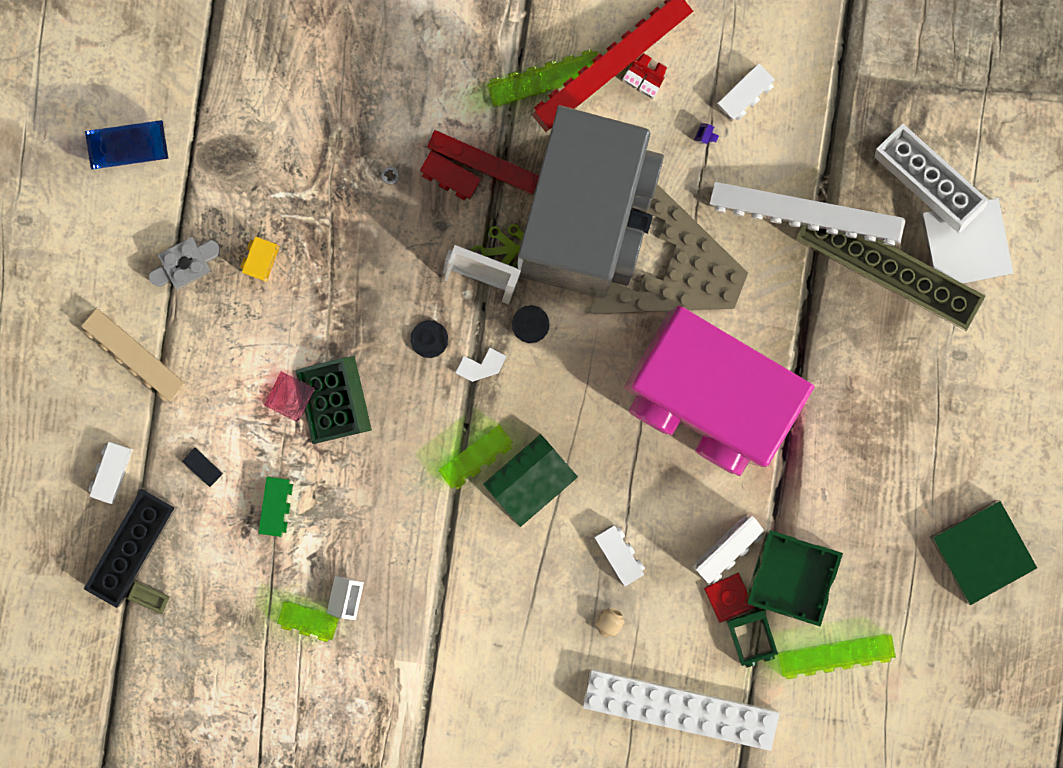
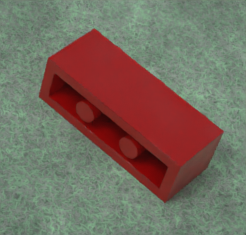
M430 151L420 169V172L423 173L421 177L430 182L432 180L439 182L438 186L446 191H449V189L455 191V196L464 201L466 198L471 200L481 182V178L433 151Z

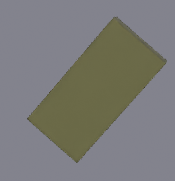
M135 581L127 599L163 614L171 596Z

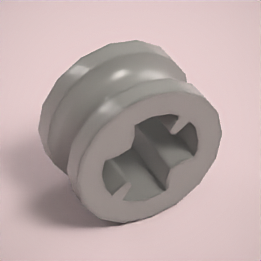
M387 167L382 172V179L388 185L395 184L399 179V173L395 168ZM393 171V175L396 176L393 180L392 178V181H388V178L385 176L386 172Z

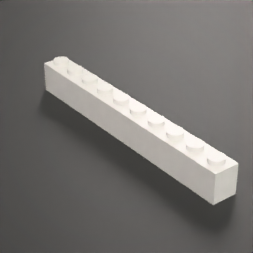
M719 182L714 183L710 205L717 212L725 213L728 210L733 211V214L737 216L749 214L752 215L751 218L762 220L764 217L769 218L770 222L778 224L785 221L789 222L788 225L800 227V225L808 226L807 229L819 231V228L826 229V232L837 235L838 232H841L850 238L862 236L864 240L875 242L878 239L883 240L884 244L894 246L895 243L900 244L905 220L901 217Z

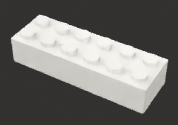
M904 124L895 130L876 149L875 158L958 233L986 208L988 199Z

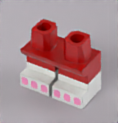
M643 53L638 60L634 61L622 82L637 90L644 77L647 76L638 91L653 100L665 79L664 75L667 67L658 62L653 71L647 67L652 58Z

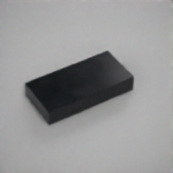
M631 209L627 226L642 230L648 234L653 215Z
M196 447L182 461L209 487L224 474Z

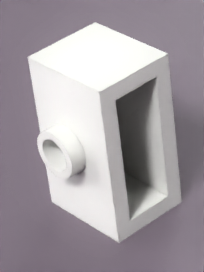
M335 576L326 614L343 619L356 620L364 582Z

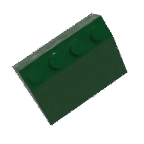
M355 356L295 370L312 444L372 431Z
M540 434L484 482L483 485L521 527L576 480L578 476Z

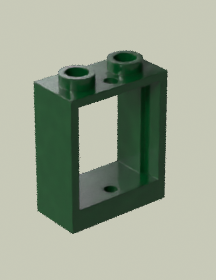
M763 609L726 620L741 666L745 665L746 668L757 665L756 661L763 659L764 662L775 659L774 656L778 655ZM761 620L770 650L744 658L734 628Z

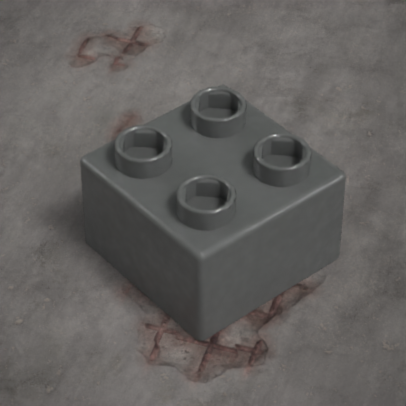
M561 105L557 107L518 254L517 269L521 270L519 277L598 298H604L607 295L611 282L624 286L629 285L644 236L642 230L627 226L631 208L642 211L649 210L664 159L663 154L647 150L651 134L649 129Z

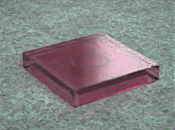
M281 371L264 406L298 422L315 388Z

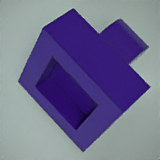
M701 123L694 141L700 144H708V141L716 143L719 135L712 133L715 128L714 126Z

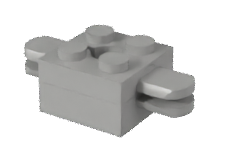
M193 237L175 245L158 255L163 265L150 272V282L155 286L161 287L172 281L175 289L180 290L212 273L207 262L219 256L220 246L213 240H208L198 246Z

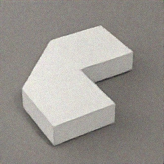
M489 348L482 364L464 356L456 374L472 382L498 374L507 356L492 348Z

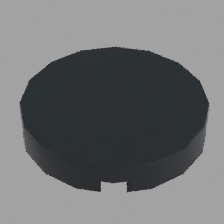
M533 305L524 306L519 309L512 320V330L515 336L526 343L539 342L547 335L550 327L546 312L540 307Z
M426 320L414 327L410 342L413 350L418 355L424 358H434L445 351L448 346L449 337L442 324Z

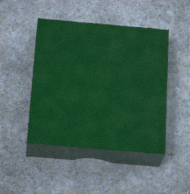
M1000 500L993 501L972 513L965 520L952 524L930 536L942 560L949 567L953 580L968 605L978 602L1037 569L1033 558Z
M766 530L744 603L821 627L829 601L830 588L836 578L843 553L798 540L797 538L772 530Z

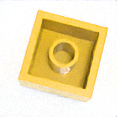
M255 236L254 240L251 239L248 244V257H244L240 266L243 269L242 273L267 282L280 246Z

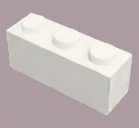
M758 64L716 106L731 121L734 119L739 121L746 114L744 110L749 105L753 107L760 101L758 96L762 92L767 94L774 87L772 83L775 79Z
M108 442V445H104L101 455H103L102 462H98L95 469L96 479L95 481L92 480L89 486L90 497L110 504L115 502L133 449L114 442Z
M612 525L594 536L624 586L629 585L644 575L642 571L645 568L640 559L636 561L632 554L635 551L630 543L625 544L622 539L625 535L620 527L616 528Z

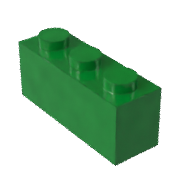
M266 477L258 534L282 537L283 533H287L288 522H285L286 514L290 513L291 503H288V496L292 495L294 485L290 484L291 479Z

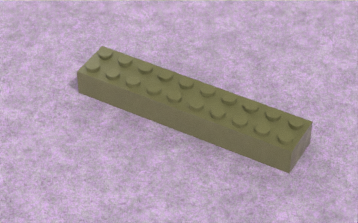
M805 225L802 226L796 237L797 242L966 332L986 297L982 293L901 250L884 244L882 240L876 239L875 242L864 240L862 236L850 238L845 236V233L830 234L826 232V229L819 228V231L807 229L808 226Z

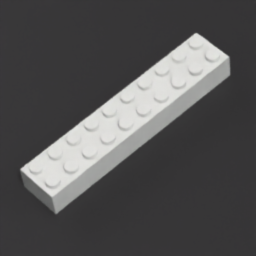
M591 669L583 702L584 709L769 751L772 750L780 714L777 710L596 669Z

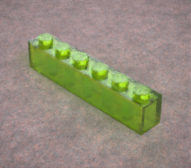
M592 49L581 52V56L574 57V55L563 57L561 62L556 63L553 60L544 63L545 66L541 68L532 66L526 69L527 72L519 74V71L509 73L508 77L504 79L500 77L490 79V83H487V88L493 108L565 87L563 83L570 77L573 79L578 77L579 74L577 72L585 65L589 68L594 64L592 59L598 55V52H593Z
M887 633L778 652L777 658L780 675L786 677V679L797 678V674L804 673L805 676L815 675L816 671L821 670L824 673L834 672L835 668L842 667L843 670L852 669L855 664L869 666L873 665V661L879 660L880 663L891 662V658H896L892 634Z

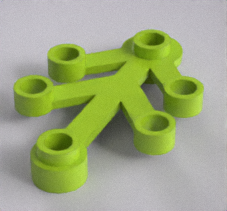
M510 225L508 233L522 241L524 233L517 225ZM493 226L489 230V235L492 238H497L505 246L484 249L482 246L476 245L471 251L480 250L483 256L507 254L501 263L508 265L519 253L521 245H516L497 226ZM511 227L517 228L516 234L510 232ZM492 229L498 230L497 236L491 234Z

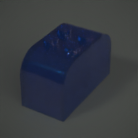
M163 120L85 131L91 170L169 159Z

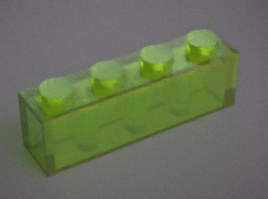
M499 424L438 471L451 489L453 487L458 489L466 483L464 479L471 475L473 478L482 471L480 467L484 464L489 466L497 460L495 456L500 452L504 455L511 450L513 441Z

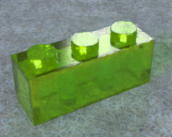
M285 600L277 624H280V628L292 631L293 628L300 630L299 634L310 637V634L318 636V640L328 642L334 639L340 618Z

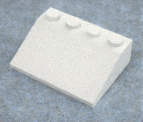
M746 514L692 567L708 584L711 582L716 583L722 577L720 573L725 568L729 570L736 563L734 560L739 555L742 557L750 550L748 546L752 542L756 544L762 539L764 529L752 515Z

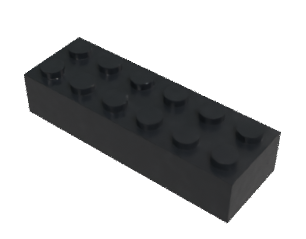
M141 488L86 583L84 590L115 608L120 607L176 511L177 506L148 489Z

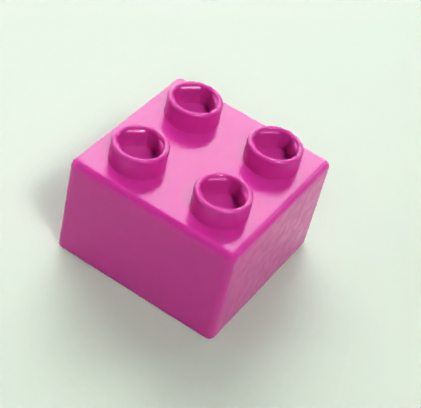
M680 305L667 313L625 384L626 391L636 396L628 410L631 415L661 433L670 436L673 435L679 423L703 436L695 449L698 455L737 476L742 475L748 463L760 467H767L815 388L810 382Z

